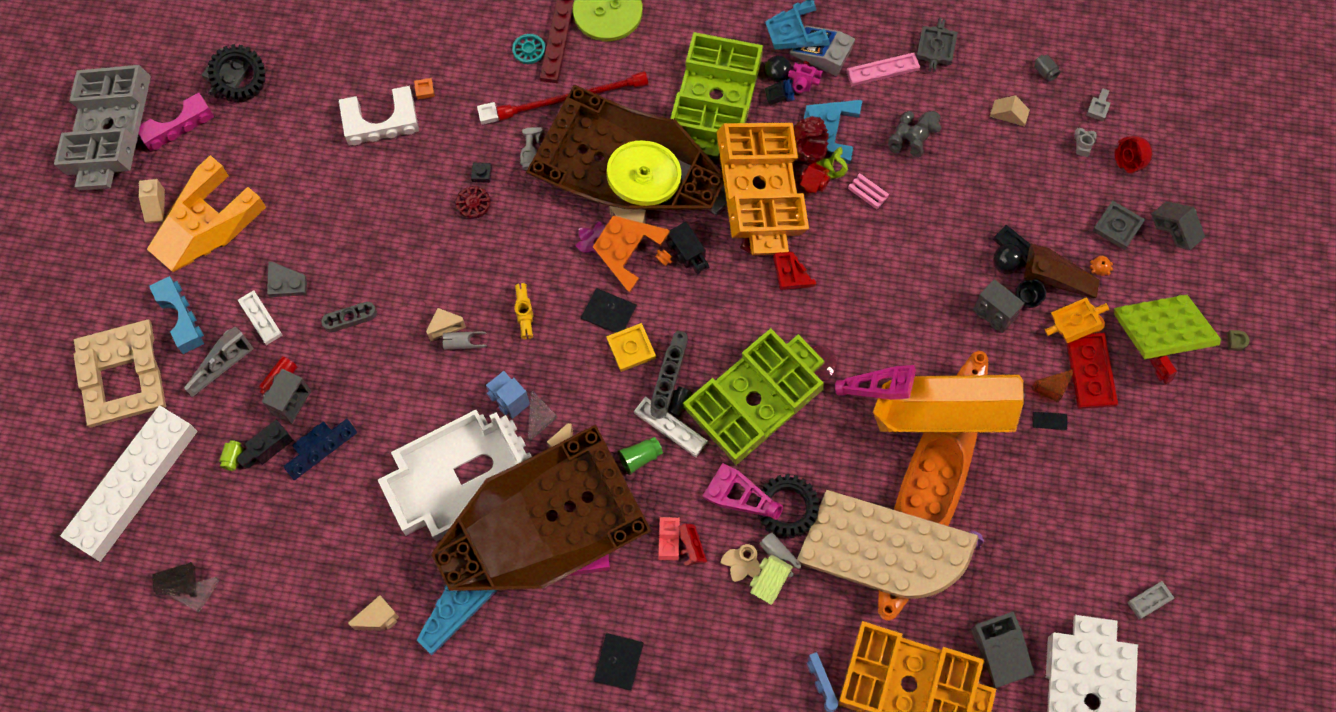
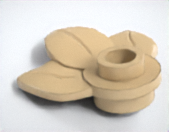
M745 544L739 549H730L721 559V564L731 567L730 573L733 582L741 581L747 575L754 578L755 575L758 576L761 569L759 568L760 563L757 560V550L752 545ZM749 552L751 556L745 558L743 554Z

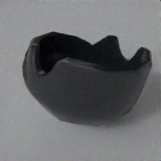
M773 56L765 63L764 73L769 80L778 83L781 80L790 79L788 74L792 70V66L785 57Z
M1013 244L1001 245L995 251L993 257L994 267L1003 274L1016 272L1023 260L1021 250Z
M1037 279L1024 280L1017 286L1015 296L1024 302L1023 307L1034 308L1045 300L1047 291L1044 284Z

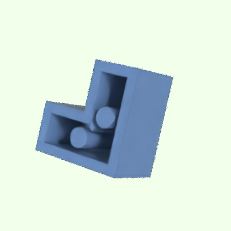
M505 371L486 384L488 390L486 394L493 402L496 401L501 412L504 415L508 414L512 419L530 405L525 389L515 378L511 379Z

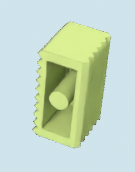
M773 555L769 556L768 559L766 557L763 559L759 567L762 569L760 575H755L750 584L753 587L750 593L771 605L775 602L793 566Z

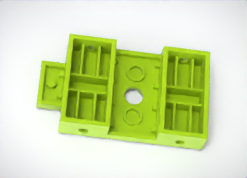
M693 32L686 58L685 74L680 92H677L670 119L675 118L709 158L718 160L720 153L716 131L724 123H746L762 60L763 45ZM714 89H719L723 96L716 100L712 99L709 93L713 92Z
M770 328L744 350L742 358L717 380L710 379L683 403L684 409L732 462L737 465L823 390L824 383L814 372L825 361L799 334L786 344ZM749 393L760 394L762 398L760 404L756 406L749 405L746 401L747 395Z

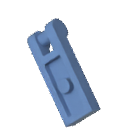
M816 652L809 655L806 664L810 674L814 673L817 681L814 683L818 693H822L826 701L824 704L825 711L834 712L838 707V701Z

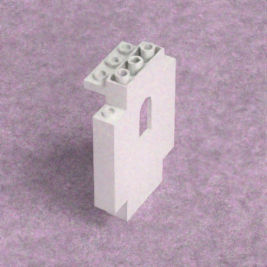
M474 410L391 452L399 469L378 479V482L405 536L427 525L436 542L442 539L485 479L532 457L530 452L526 454L523 448L526 445L522 437H517L515 433L517 428L513 420L509 421L506 415L499 418L496 412L490 415L491 423L488 424L484 415H479L477 410ZM482 455H488L493 459L491 470L461 485L454 469Z

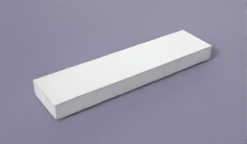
M645 397L634 410V414L694 457H697L708 443V440L668 412L664 418L657 419L653 417L650 413L651 400Z

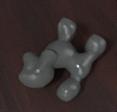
M911 111L904 112L900 118V123L897 125L896 132L889 138V149L893 153H900L903 141L908 140L910 142L911 155L921 157L924 150L923 142L929 137V133H937L942 129L939 124L941 119L939 113L936 111L925 112L920 116L916 125L909 126L915 116Z

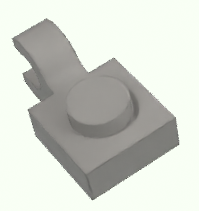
M1102 88L1099 97H1093L1086 116L1104 121L1111 104L1106 102L1109 90Z

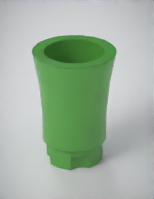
M656 437L617 451L621 464L629 475L663 454L662 447Z

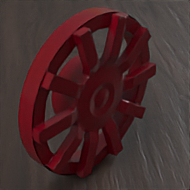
M479 186L466 187L458 193L456 198V207L459 213L471 219L479 218L486 214L491 204L489 194ZM484 194H485V196L487 197V198L480 199V197H482ZM481 202H487V205L484 206ZM459 204H466L462 208L459 206ZM480 207L484 209L481 212L478 211ZM466 208L469 209L468 213H465L463 210H465Z

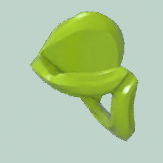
M842 147L837 148L830 158L815 162L830 170L828 174L831 177L830 179L841 178L848 171L846 162L840 157L843 151ZM834 160L843 166L838 172L834 171Z

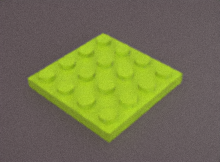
M1179 295L1114 308L1115 317L1144 359L1218 346L1221 343V338L1188 295Z

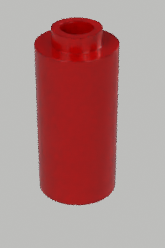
M282 356L259 385L261 389L259 393L264 395L270 389L275 375L280 373L281 369L294 373L298 368L297 365Z

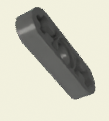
M363 302L328 313L323 316L321 323L327 332H336L373 320L377 315V310L371 302ZM366 308H369V310H370L369 313H370V314H367V315H366V313H365V312H366V310H365ZM353 313L354 318L351 321H345L344 317L346 314ZM329 320H333L332 326H329Z

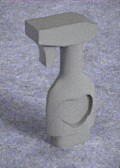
M542 127L525 128L522 130L523 136L526 138V146L520 153V165H522L523 170L528 169L537 153V149L533 147V138H536L537 143L540 142L539 139L543 136Z

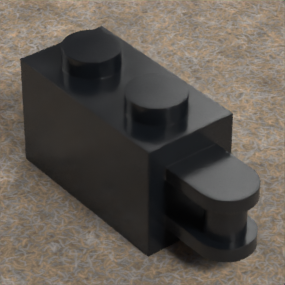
M687 222L669 230L670 233L667 236L666 243L671 250L674 249L680 264L683 263L686 269L692 266L697 274H700L703 269H709V264L705 259L706 250Z
M276 419L245 443L248 449L238 456V462L244 468H250L258 461L263 465L294 440Z

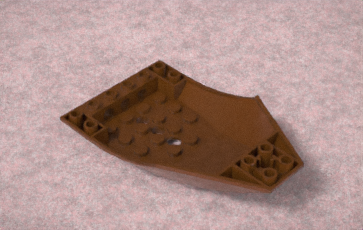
M575 84L526 171L527 174L579 197L623 209L711 210L724 184L722 172L675 118L659 117L625 107ZM633 141H651L669 149L676 156L681 167V180L675 194L665 202L651 206L635 205L617 196L607 180V164L610 156L617 148ZM583 147L586 148L588 152L585 154H581L578 152V149ZM596 155H602L604 157V160L596 161L594 157Z
M595 424L553 447L485 479L432 551L431 555L449 591L543 589L651 532V529ZM591 492L594 496L593 501L585 503L582 500L583 493ZM567 501H573L576 504V509L573 512H567L564 509ZM550 510H555L558 513V519L554 522H550L546 518V514Z

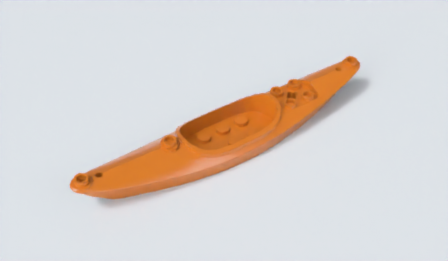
M983 351L973 352L957 376L988 375V356ZM924 432L908 465L894 510L949 526L967 478L978 432ZM879 590L878 613L884 620H892L900 613L909 599Z

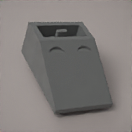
M1014 611L974 625L971 632L984 659L995 689L1034 675L1024 636Z

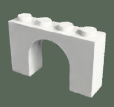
M410 86L392 89L395 104L394 113L388 120L378 124L369 123L362 118L357 96L340 99L339 105L344 135L348 145H359L364 142H375L379 139L394 138L399 135H410L414 132H419Z

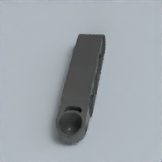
M680 330L673 334L651 399L650 413L657 419L664 418L668 412L687 347L688 335ZM676 355L678 358H672L671 356ZM670 371V372H673L674 374L668 375V374H666V372ZM666 388L668 389V391L663 392L660 389ZM662 405L663 408L658 409L655 406Z

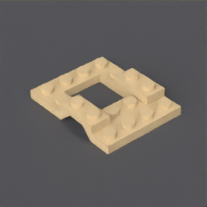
M149 319L74 339L76 353L73 354L78 387L82 390L88 427L91 428L154 411L159 405L163 408L166 407L161 374L153 351L154 335ZM134 362L142 392L106 402L101 371Z

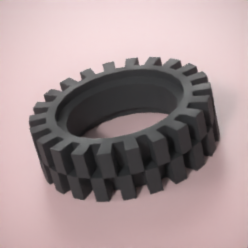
M231 44V48H228L226 45L222 51L218 49L216 51L217 54L211 56L212 60H209L208 77L211 87L214 88L216 94L219 93L221 98L226 97L227 101L234 99L235 102H239L242 99L245 102L247 101L246 98L253 99L254 95H258L260 93L259 90L263 89V83H265L264 63H262L261 57H258L255 51L251 52L249 47L245 49L243 45L235 47V44ZM232 59H241L249 63L254 71L252 81L241 88H233L226 85L220 78V69L225 62Z
M785 474V477L778 475L776 479L771 478L768 484L765 483L761 491L769 498H772L775 493L781 490H792L800 494L806 504L804 516L794 523H783L771 517L757 515L758 519L761 520V525L766 527V531H771L776 537L780 535L784 539L786 536H790V539L796 535L799 537L804 532L807 533L819 511V499L816 497V491L812 490L813 486L810 483L806 484L805 479L802 478L800 480L796 475L790 477V474ZM760 497L757 498V505H756V507L758 506L759 502L761 501V498H760Z

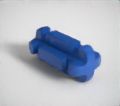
M791 79L783 81L786 94L785 101L787 102L794 100L793 81Z

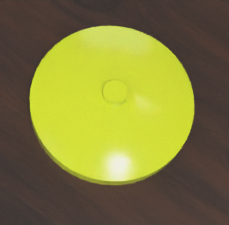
M633 141L620 146L612 153L607 164V180L613 192L621 199L635 205H657L671 198L677 191L681 180V167L676 156L666 147L651 141Z

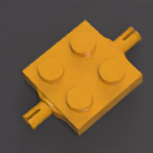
M1086 297L1051 312L1055 325L1044 330L1047 336L1059 332L1067 343L1103 329L1099 314L1109 311V307L1105 303L1095 308Z

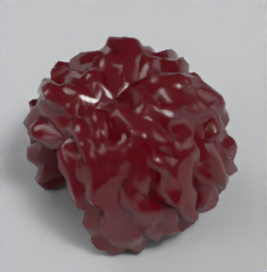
M811 116L801 119L793 127L798 158L803 162H818L827 154V145L829 144L827 141L829 139L828 129L824 124V120L820 117Z

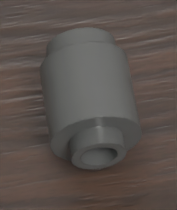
M1041 55L1035 60L1034 67L1045 80L1053 81L1061 73L1059 66L1049 55Z

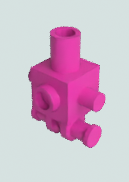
M795 62L793 71H789L788 77L794 78L792 87L797 93L809 92L812 85L819 86L823 71H819L813 66L809 67L807 64L803 65Z

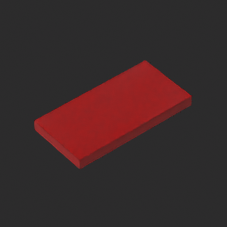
M1091 333L1072 342H1066L1078 409L1117 407L1118 400L1105 333Z

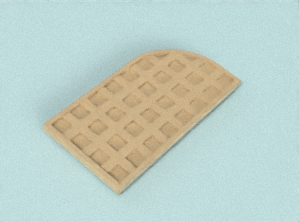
M826 490L819 506L817 518L808 532L797 560L801 565L901 598L917 599L935 595L953 585L966 571L979 538L978 535Z

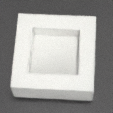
M495 102L477 106L481 125L499 121Z

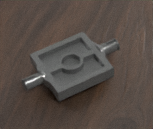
M942 18L938 19L936 27H922L916 58L929 61L928 70L930 72L932 66V72L936 71L937 63L952 64L958 32L944 28L946 21L944 18L942 24Z
M241 59L229 60L221 67L220 78L226 85L238 88L251 69V65ZM209 65L202 74L203 79L209 81ZM212 87L208 93L215 97L216 93Z

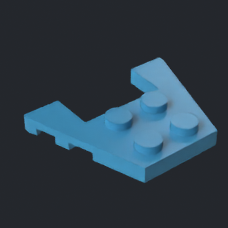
M806 0L801 4L798 2L786 13L782 11L765 21L774 49L830 45L825 29L806 34L800 15L816 11L814 0Z
M862 100L807 105L804 119L811 116L820 117L824 120V124L828 129L829 139L827 141L829 144L827 145V152L832 156L837 148L842 147L843 151L840 157L847 164H850L853 146L837 144L835 140L840 115L859 118Z

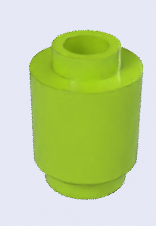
M230 441L224 444L219 460L221 468L235 471L236 467H239L238 456L244 451L241 443Z

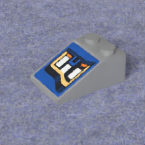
M806 25L804 27L806 34L824 29ZM825 29L830 45L792 48L790 51L791 55L803 61H808L811 65L837 77L852 51L855 38L840 31Z

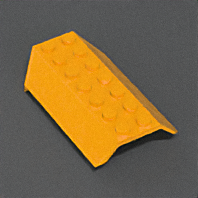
M1020 375L915 376L910 399L889 400L878 398L873 414L880 432H1016L1024 403L1023 379ZM892 379L884 383L881 389L890 388Z

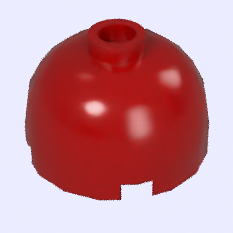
M1128 136L1118 141L1119 145L1114 153L1115 160L1120 169L1123 167L1126 173H1135L1148 166L1152 159V148L1146 139L1140 136Z

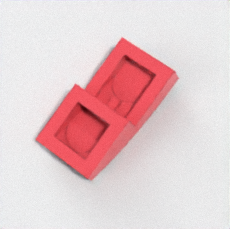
M660 517L659 560H679L678 526H680V518Z

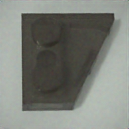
M192 562L152 574L153 590L157 595L170 594L172 596H180V594H189L192 598L197 597L195 566Z

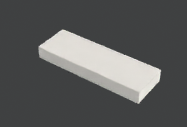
M254 290L238 299V302L266 345L283 336Z

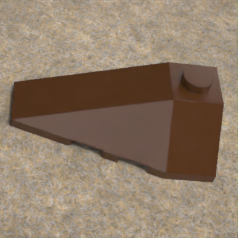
M1030 244L1024 274L1025 280L1037 279L1047 286L1097 298L1099 279L1050 248Z

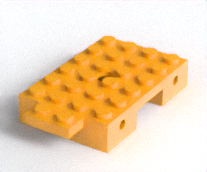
M724 123L716 133L732 238H749L752 256L789 252L787 236H800L809 230L804 193L797 194L792 163L798 158L793 123ZM754 177H759L765 182L764 189L755 188L753 185Z
M862 621L859 626L838 705L857 712H991L996 689L979 684L984 659L943 647L941 650L902 638V633ZM911 676L915 679L917 683L915 691L906 692L902 688L901 681L904 677Z

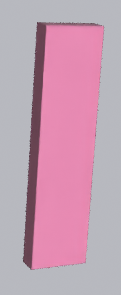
M914 52L847 68L846 72L851 86H856L919 71L920 66Z

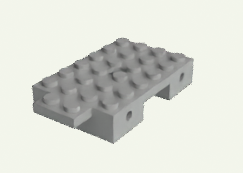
M140 65L76 71L69 100L78 109L72 132L61 133L54 166L66 175H77L76 189L111 188L114 172L130 171L151 76ZM110 119H113V126L110 129L103 130V125L108 124Z

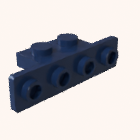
M345 419L332 430L323 421L292 445L299 455L284 465V469L293 480H296L357 434L356 429L348 419Z

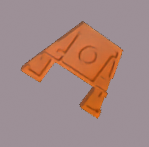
M612 216L593 245V248L626 290L631 292L639 278L624 268L625 264L644 236L661 246L670 231L661 227Z

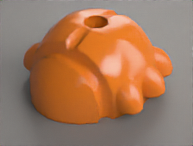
M1101 255L1090 261L1092 264L1090 268L1093 274L1101 276L1111 274L1110 271L1113 270L1111 267L1113 263L1107 257Z

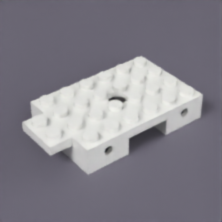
M1075 615L1073 619V635L1053 632L1048 637L1046 678L1049 679L1047 712H1135L1138 645L1117 642V621ZM1091 693L1098 696L1100 700L1098 709L1091 710L1084 703V698L1087 694Z

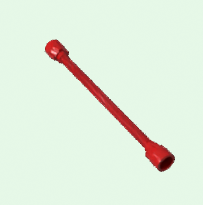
M644 71L636 73L624 81L609 83V85L606 84L586 90L598 94V92H607V90L611 91L620 87H643L648 85V79ZM568 93L567 95L547 98V100H538V102H531L520 106H498L496 109L499 121L509 119L519 112L527 111V109L532 110L536 109V107L565 102Z

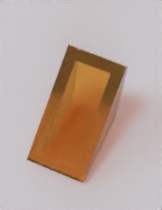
M1069 370L1036 380L1031 388L1034 392L1059 402L1069 384L1073 371Z

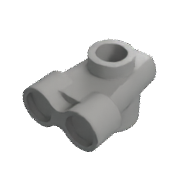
M1083 128L1075 130L1074 139L1076 140L1077 155L1085 157L1090 155L1091 148L1096 142L1097 133L1095 131H1085Z

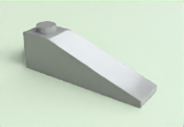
M233 327L219 338L184 387L192 397L254 349L240 330Z

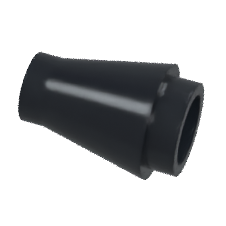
M678 386L677 390H674L669 412L680 416L684 410L683 403L691 397L692 392Z

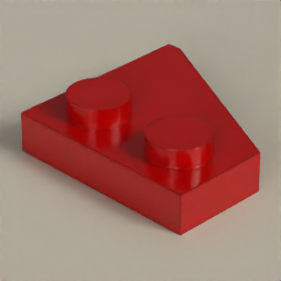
M793 252L774 253L773 259L780 290L816 286L815 279L809 277L806 273L807 269L798 261Z
M1167 355L1149 358L1156 370L1155 375L1159 381L1163 380L1165 385L1172 382L1177 370Z

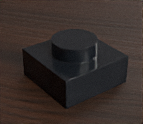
M781 81L765 88L767 102L770 106L786 99L784 85Z
M473 163L472 182L490 183L491 163Z

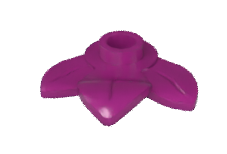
M597 222L593 230L579 228V238L581 241L576 244V248L583 253L594 252L598 254L593 245L605 229V225Z

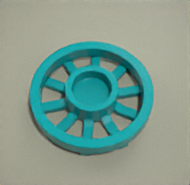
M524 34L514 41L512 46L513 55L522 64H534L542 60L545 54L544 41L537 35ZM535 40H538L540 42L536 45L534 44Z

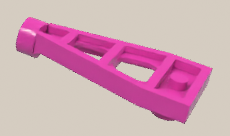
M914 365L894 366L845 378L844 380H837L835 391L838 396L850 394L889 400L910 399L916 369ZM892 378L890 388H877L879 380ZM871 381L870 388H859L860 383Z
M722 463L703 494L705 500L719 507L767 516L775 520L780 517L783 510V505L769 498L740 471ZM735 483H739L745 488V492L740 500L727 497ZM752 493L761 498L757 507L746 504Z

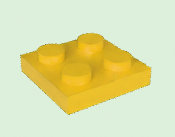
M642 323L606 336L620 372L656 359L655 352Z

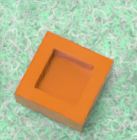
M432 78L414 81L417 100L435 97Z

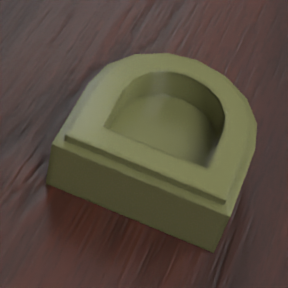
M1229 330L1227 332L1229 350L1241 351L1248 346L1250 340L1245 332L1238 330Z

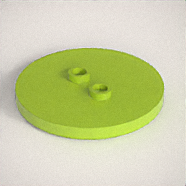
M575 0L573 4V15L577 27L588 37L599 41H616L625 38L638 27L642 19L643 9L641 0Z

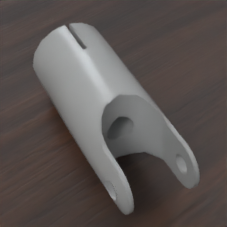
M483 331L443 333V348L446 350L487 347V345H473L470 343L472 336L487 333Z
M773 532L768 534L759 543L769 556L773 555L784 562L788 560L795 568H801L798 560ZM791 571L788 576L792 577L793 572Z

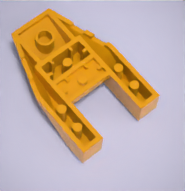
M211 155L195 169L147 248L152 255L172 272L194 262V259L202 255L206 256L212 253L211 251L219 246H226L266 208L261 197L249 187L240 193L220 213L207 204L204 199L229 176L224 167Z

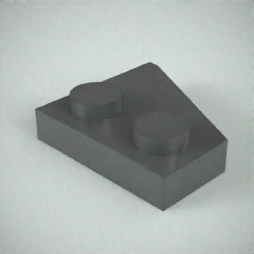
M269 262L267 295L269 297L307 295V277L274 262Z

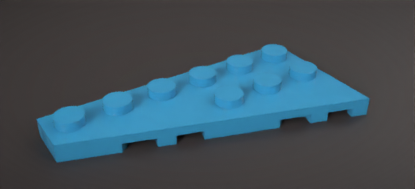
M446 585L417 641L433 655L498 590L449 591Z

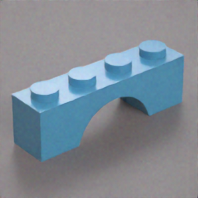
M169 276L150 285L151 292L161 308H172L178 311L177 324L170 331L177 348L184 354L203 345L204 342L201 337L204 334L199 326L196 327L194 323L197 319L192 311L189 312L187 308L190 304L186 297L181 295L180 292L183 290L179 282H174Z

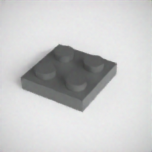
M1112 201L1094 227L1093 232L1126 250L1145 219Z

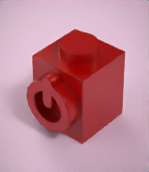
M814 162L802 172L800 185L810 193L823 192L831 178L828 176L830 170Z

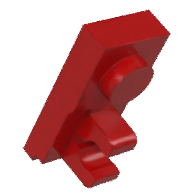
M684 523L678 526L680 538L684 545H686V549L681 551V555L689 554V560L685 561L684 565L691 566L696 563H706L707 559L695 525Z

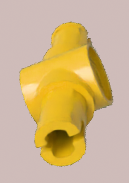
M521 283L522 289H520L519 284L515 285L517 300L515 301L514 309L518 324H520L521 338L526 340L527 333L529 339L533 338L531 325L533 322V310L527 295V285ZM523 309L528 310L526 313H520Z

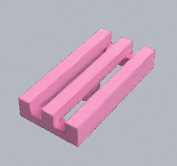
M861 174L848 186L850 191L875 209H878L889 196L887 192ZM857 185L858 187H860L862 190L865 191V193L862 192L861 190H859V189H858L857 187H855V186ZM869 196L874 197V198H875L876 200H878L879 202H876L875 200H873V199H872L871 197H869Z

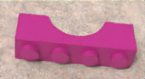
M197 93L183 101V110L175 120L159 123L149 119L140 125L138 134L151 152L159 149L167 142L177 139L178 136L192 131L202 123L208 122L214 116L201 94Z

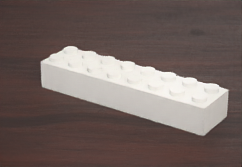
M159 405L60 537L101 562L198 431L190 423Z

